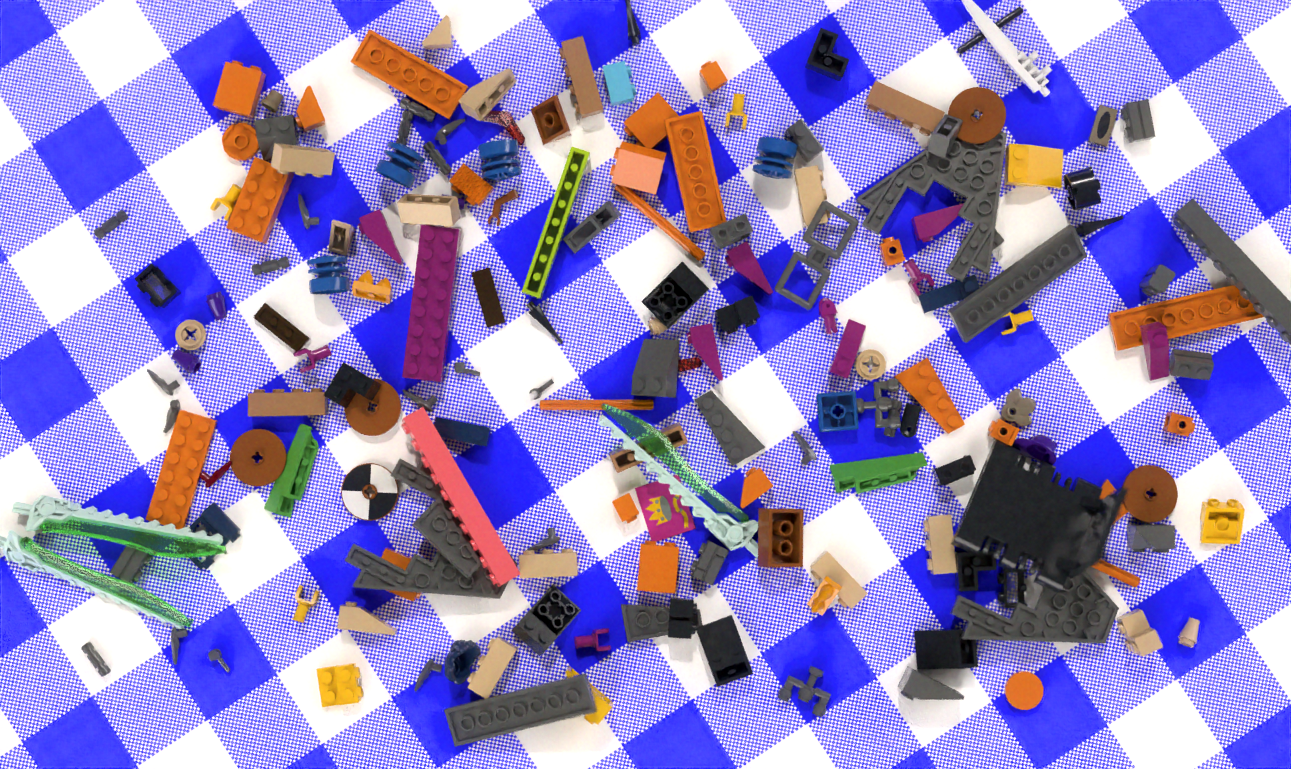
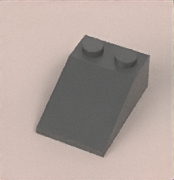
M644 339L632 375L631 395L676 398L680 340Z
M907 666L897 686L901 690L900 693L910 700H914V698L919 700H964L965 698L959 691Z

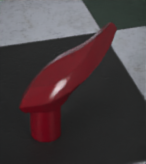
M231 460L216 470L212 476L205 471L200 474L199 477L206 482V488L214 485L227 472L232 464Z

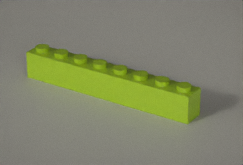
M571 146L521 291L523 294L540 300L542 298L590 159V152Z

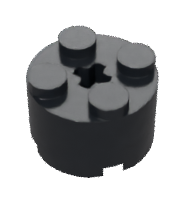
M1091 166L1063 176L1064 188L1068 190L1069 196L1067 198L1073 210L1101 204V197L1098 193V190H1101L1100 182L1098 179H1094V172Z

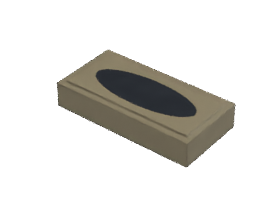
M1104 105L1098 106L1087 142L1107 147L1118 110Z

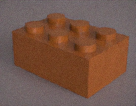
M758 508L759 567H803L804 509Z

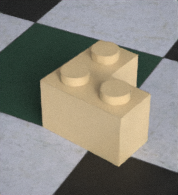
M1137 608L1117 617L1119 622L1117 623L1118 630L1121 634L1125 635V645L1129 652L1132 651V653L1143 657L1163 648L1156 630L1150 628L1143 610Z

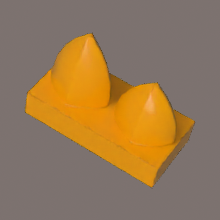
M367 270L357 281H353V296L390 304L392 291L391 283L387 278L373 285L372 274L370 270Z
M826 576L807 603L811 607V612H818L823 615L842 587Z

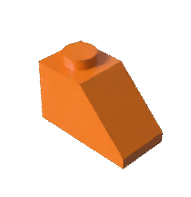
M311 85L306 87L296 110L297 117L294 118L297 127H302L303 132L325 125V118Z
M752 467L745 473L747 476L743 479L740 507L742 509L773 487V484L760 467L757 469Z

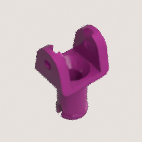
M913 258L903 264L911 277L908 285L917 297L921 295L916 286L918 282L925 278L930 286L933 287L935 285L930 274L921 272Z
M822 298L819 301V315L824 319L826 334L837 333L835 315L838 313L837 309L829 298Z
M328 345L313 351L303 348L293 353L294 357L307 353L311 364L300 368V373L314 369L316 361L332 356Z
M609 628L594 629L591 635L575 636V648L593 647L597 651L611 650L610 645H598V634L609 633Z

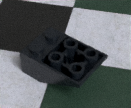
M682 261L641 302L669 329L710 289Z
M553 584L511 631L537 655L541 656L579 614L581 609Z
M732 615L696 627L717 687L754 674Z
M965 627L914 631L917 669L977 668L976 640L961 639Z

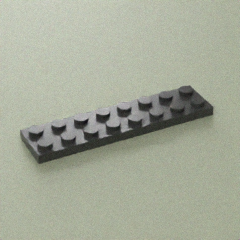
M1069 224L948 310L962 341L965 343L970 341L1087 257L1073 225Z
M587 673L444 709L455 747L597 711Z

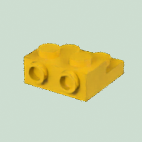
M1210 498L1208 502H1202L1200 542L1240 544L1245 512L1243 505L1236 499L1220 502L1218 499Z
M356 662L316 669L322 707L353 704L361 701L363 688L359 686L358 678L361 677L360 668L356 667Z

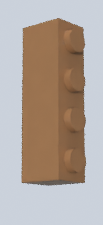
M583 36L562 41V48H559L561 59H565L567 63L564 70L566 77H570L572 84L569 85L571 95H576L577 103H574L576 113H581L582 118L604 113Z
M876 80L864 103L868 110L874 113L879 111L885 114V118L892 121L897 119L902 122L903 126L910 129L912 127L919 129V133L928 137L945 114L940 109Z
M311 388V392H303V389H292V392L284 393V389H273V393H265V389H254L253 393H248V416L328 415V398L324 396L323 388Z
M680 422L634 441L652 458L688 443ZM623 446L609 452L617 473L645 461L635 460V450L624 449Z

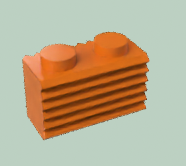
M464 163L449 180L452 184L450 188L457 194L462 192L466 195L465 200L472 206L477 204L480 207L494 190L489 183Z

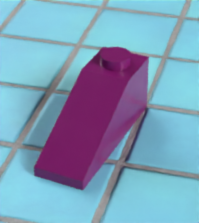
M964 203L913 217L911 221L917 241L922 240L923 243L933 241L934 236L938 235L958 217V213Z
M379 209L360 217L358 227L362 235L365 234L399 265H403L404 262L383 211Z
M747 241L726 251L727 257H725L729 268L733 267L737 273L767 295L773 293Z
M848 319L828 373L843 379L848 378L866 325Z
M1159 321L1140 326L1149 380L1168 377L1169 342L1166 327Z
M712 323L690 327V332L686 333L688 344L692 343L693 349L718 381H723Z

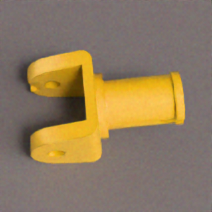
M733 93L732 110L726 114L725 128H729L730 115L743 116L742 129L746 130L747 115L743 112L745 94Z
M233 183L225 197L215 198L210 209L215 211L222 203L229 208L224 217L226 221H229L235 207L234 203L239 197L242 188Z
M1031 309L1015 315L1009 312L1003 316L1010 315L1014 328L1001 332L1002 336L1015 332L1018 325L1034 321Z
M302 585L298 586L294 596L298 606L292 620L304 623L309 607L316 606L320 591L316 590L311 602L301 599L304 588Z

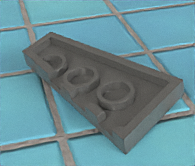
M712 390L695 399L696 404L732 466L765 448Z
M438 497L412 526L468 579L482 563L470 544L466 542L460 528L456 526L451 514L445 509L442 500Z
M621 604L627 642L668 635L669 618L688 620V617L669 616L670 607ZM697 609V615H693L692 623H696V627L703 625L700 609Z

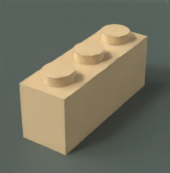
M274 143L271 166L281 174L295 172L296 175L306 176L309 173L312 176L323 178L324 175L331 176L335 153L324 148Z
M818 165L794 170L804 228L809 226L822 201L827 200L826 189H822L821 181H824L823 172L818 169ZM828 210L825 211L818 225L828 223V219L831 218Z
M404 194L397 202L401 223L451 227L461 218L458 198L456 196Z
M951 514L926 516V520L923 521L924 532H927L928 540H925V549L929 551V559L926 561L927 569L931 570L933 575L957 573L954 545L951 544L953 539Z
M573 548L561 549L562 552L554 553V549L542 550V553L535 554V550H525L523 554L519 555L520 578L578 576L577 552H573Z
M825 551L810 565L813 569L810 573L817 580L820 578L823 580L828 576L842 587L837 594L839 597L837 601L844 608L848 606L852 609L868 594L828 551Z
M500 636L496 640L492 638L487 646L489 652L486 656L482 655L477 665L480 667L476 673L472 671L467 680L470 683L467 688L485 699L488 698L518 647Z

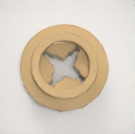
M186 320L177 327L175 338L182 348L196 350L202 347L206 340V330L200 322ZM186 329L191 332L196 331L194 334L196 340L187 339L189 335Z
M865 350L856 359V371L862 378L867 380L877 379L886 369L885 358L877 350ZM872 356V362L879 366L872 367L869 373L868 366L862 363L869 362Z

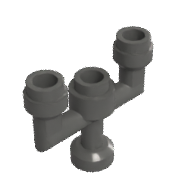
M890 378L887 381L873 382L874 398L876 401L864 402L862 398H856L858 414L863 413L864 409H876L875 428H901L900 416H891L888 419H883L882 412L892 410V398L882 397L881 390L898 391V379Z
M810 665L808 670L811 674L806 684L788 675L784 686L779 689L777 697L788 702L792 696L791 690L793 686L800 688L798 698L808 703L814 695L820 697L818 703L814 704L812 713L823 717L827 711L826 705L831 694L817 687L813 688L817 678L823 676L824 671Z

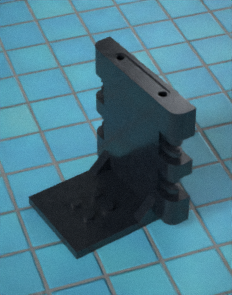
M995 439L951 544L974 555L979 551L984 539H986L982 549L984 553L989 551L991 543L997 544L993 557L998 559L1004 548L997 566L1012 571L1016 567L1020 556H1022L1018 568L1022 570L1026 565L1027 559L1033 561L1029 569V573L1034 575L1040 564L1034 583L1058 593L1063 589L1067 578L1072 579L1101 561L1128 489L1119 487L1104 499H1099L1102 487L1077 477L1073 482L1071 490H1069L1072 478L1068 477L1062 487L1058 485L1061 479V473L1059 472L1055 474L1051 482L1056 466L1042 460L1039 462L1035 474H1033L1037 462L1032 461L1027 471L1022 469L1026 462V457L1021 456L1016 466L1015 463L1020 450Z

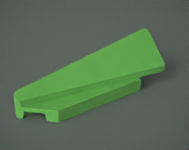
M299 425L287 453L284 471L273 485L264 506L265 510L291 518L294 499L301 501L319 448L317 440L312 436L311 426Z
M913 453L831 464L830 471L836 493L855 487L856 493L859 494L911 481L917 476L916 471L920 467L927 466V461L923 453Z

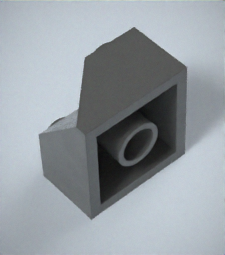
M293 115L254 120L257 141L264 161L272 160L274 143L300 146L298 127Z
M1126 525L1127 548L1133 549V552H1145V548H1152V552L1169 553V549H1176L1175 525Z

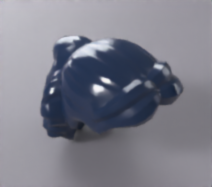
M461 639L456 640L451 645L444 664V673L449 681L460 685L470 676L471 665L481 655V649L475 642Z

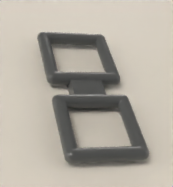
M822 201L802 237L804 242L811 245L806 256L798 251L793 253L774 288L775 292L810 310L831 274V271L824 267V264L829 256L835 260L840 258L859 224L858 219L828 201ZM826 210L849 223L836 250L831 249L812 237ZM798 260L822 274L807 301L784 288Z

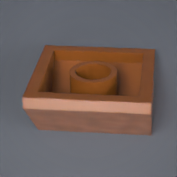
M558 95L552 96L531 109L543 145L571 136Z

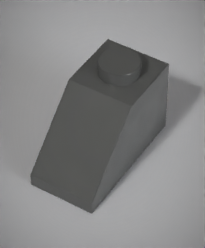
M945 114L931 134L927 152L945 158L954 145L963 120Z

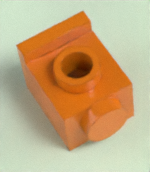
M889 237L882 240L883 243L879 245L885 267L906 261L899 239L894 240V237ZM890 247L895 248V254L889 252Z
M1167 412L1162 431L1189 437V433L1192 434L1194 432L1195 423L1192 422L1193 418ZM1181 421L1184 422L1183 428L1179 427Z
M996 419L995 421L992 420L987 431H989V437L1012 446L1020 429L1001 419ZM1001 428L1006 429L1005 435H1001Z

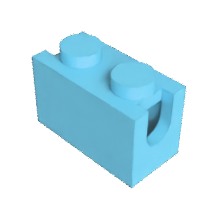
M625 61L603 66L611 105L616 106L633 102L634 96L637 93L635 85L630 84L629 77H632L630 65L626 66Z

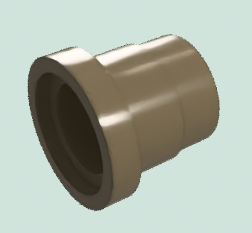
M272 89L260 103L269 111L277 113L284 97Z

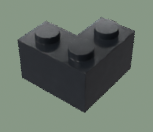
M820 28L805 68L841 81L849 59L832 53L838 34Z
M752 295L715 310L722 333L727 332L728 335L739 331L737 327L745 325L748 328L758 323L757 320L760 318Z
M343 362L324 396L347 409L356 392L372 401L381 384Z
M989 549L987 553L979 550L975 555L967 551H955L957 573H954L955 590L959 592L979 590L978 571L997 570L996 558L993 557L994 550Z

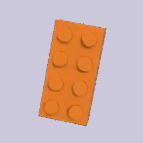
M254 157L226 228L266 244L294 173H278L277 169L271 166V163Z

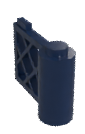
M215 502L208 506L189 528L193 530V533H196V526L201 522L206 527L207 536H213L218 533L223 536L222 544L217 548H210V543H206V548H197V541H193V548H189L181 542L182 538H178L174 542L200 570L203 568L207 570L215 562L213 558L230 541L234 543L241 536L239 534L241 529ZM197 551H206V559L202 563L197 559Z

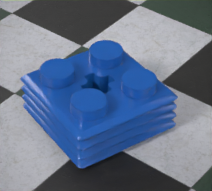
M855 391L819 393L816 395L820 432L859 428ZM836 406H838L839 409H842V413L839 414V417H836V414H833L832 412L833 410H835Z

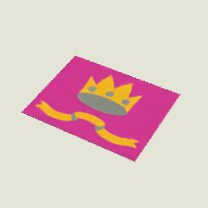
M677 474V475H674V477H675L679 482H681V481H680V478H679V475H678V474ZM658 481L635 488L651 540L659 541L696 529L689 506L682 505L680 501L682 496L670 494V484L659 483Z

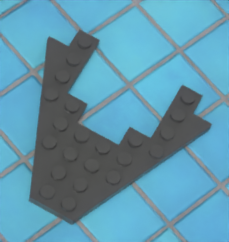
M1001 131L992 140L981 144L967 143L957 137L952 149L945 158L927 152L928 148L857 197V203L870 209L862 223V227L879 235L907 188L925 197L933 182H936L967 199L958 216L974 224L945 273L963 282L971 267L988 275L991 266L1007 134Z
M399 459L390 476L434 500L440 497L443 506L451 514L452 520L460 528L461 522L458 517L454 518L449 509L451 507L449 501H444L440 494L442 489L439 484L435 485L430 477L432 472L429 467L425 468L421 460L418 466L415 467ZM462 534L466 542L469 543L471 539L468 534ZM353 543L344 562L361 570L353 584L354 588L500 599L508 584L506 582L500 587L497 584L494 585L488 576L491 573L487 567L484 568L482 565L467 579L439 551H437L432 562L414 553L406 570ZM474 551L477 557L480 558L481 556L478 551Z
M1084 571L1072 579L1067 578L1063 589L1058 593L1043 587L1035 609L1017 602L1010 619L960 595L956 597L950 614L967 621L961 635V639L1104 644L1119 607L1093 578Z

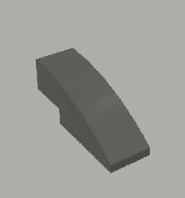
M607 201L573 229L563 240L576 254L618 220L622 214L611 201Z

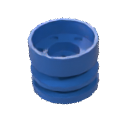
M759 137L756 151L763 154L764 157L754 158V161L758 164L753 165L752 171L768 178L790 179L792 172L789 170L793 169L794 165L787 162L786 159H795L798 145L778 138Z
M497 140L478 146L480 160L489 161L481 166V169L486 171L482 173L484 180H507L522 174V169L516 167L521 164V161L511 158L519 154L517 140Z
M389 141L387 146L394 150V152L384 150V154L390 160L380 159L375 171L411 189L416 177L410 170L420 171L421 168L414 162L423 164L425 159L410 147Z
M327 255L307 260V266L316 267L308 270V274L317 275V278L309 281L310 294H335L350 291L349 277L340 276V273L348 271V267L339 266L348 263L347 257Z

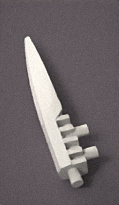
M961 0L981 32L1004 61L1033 93L1039 90L1046 97L1050 91L1045 86L1049 82L1045 76L1052 69L1046 65L1040 71L1033 64L1040 55L1036 51H1033L1028 57L1022 50L1018 53V49L973 0Z

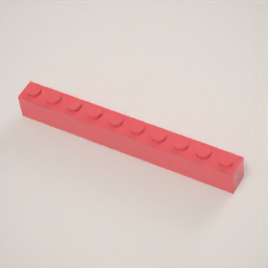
M424 407L402 419L403 424H401L403 431L406 435L410 434L413 448L415 451L419 450L422 455L420 459L425 468L429 467L432 472L430 474L432 481L435 485L439 484L442 489L440 491L444 501H449L451 505L449 509L454 518L458 517L461 522L459 526L464 535L468 534L471 539L469 541L470 546L474 551H478L481 556L479 558L482 563L481 565L484 568L487 567L491 573L488 575L491 582L500 587L520 575L521 573Z

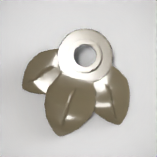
M1019 388L1014 389L1007 395L1006 404L1002 407L1001 415L1008 422L1014 421L1019 426H1028L1032 423L1029 414L1035 410L1036 401L1027 397L1023 398L1021 390ZM1010 409L1013 410V415L1010 414Z

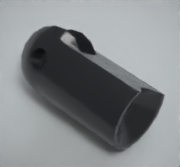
M906 403L900 428L903 436L913 437L916 434V425L921 406Z

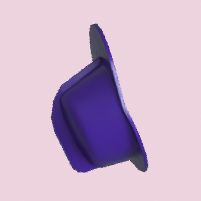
M1036 435L1030 439L1018 438L1012 444V447L1019 449V454L1039 462L1043 460L1050 464L1056 462L1054 453L1057 443L1047 436Z

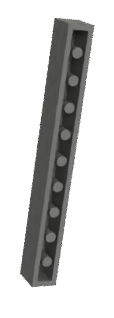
M1192 198L1171 217L1174 225L1186 233L1188 240L1195 243L1205 257H1209L1213 262V266L1225 274L1227 281L1231 285H1235L1240 290L1241 296L1253 304L1254 310L1262 314L1267 319L1268 325L1275 328L1280 333V337L1291 345V301Z

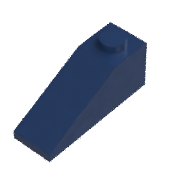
M974 274L966 277L963 282L959 280L923 293L918 298L925 314L965 299L979 289L980 286Z
M435 417L434 426L441 438L489 446L492 428Z

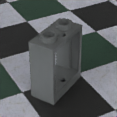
M746 213L709 230V236L716 251L748 238L753 233Z

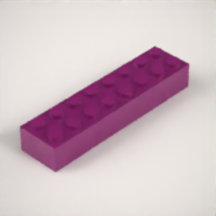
M421 225L403 378L443 383L461 240L460 229Z

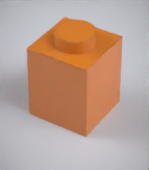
M708 61L701 66L699 75L710 93L727 84L728 80L717 61L713 63Z
M630 493L612 501L622 522L626 521L628 524L638 519L636 515L639 514V511Z

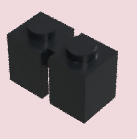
M670 597L669 616L688 617V620L669 618L668 638L691 639L692 634H695L696 623H692L693 615H697V603H694V599Z

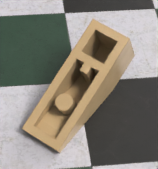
M508 68L471 87L458 102L464 113L481 122L513 87L517 80L512 70Z
M346 601L345 604L340 605L337 629L387 635L397 634L398 630L364 607L357 606V602Z

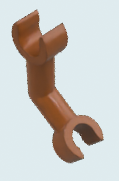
M515 189L494 201L492 215L488 218L489 225L493 218H497V226H500L501 219L499 215L501 205L519 198Z

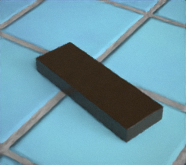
M490 267L472 272L487 328L506 323Z
M264 303L253 317L294 351L303 349L311 339L267 303Z

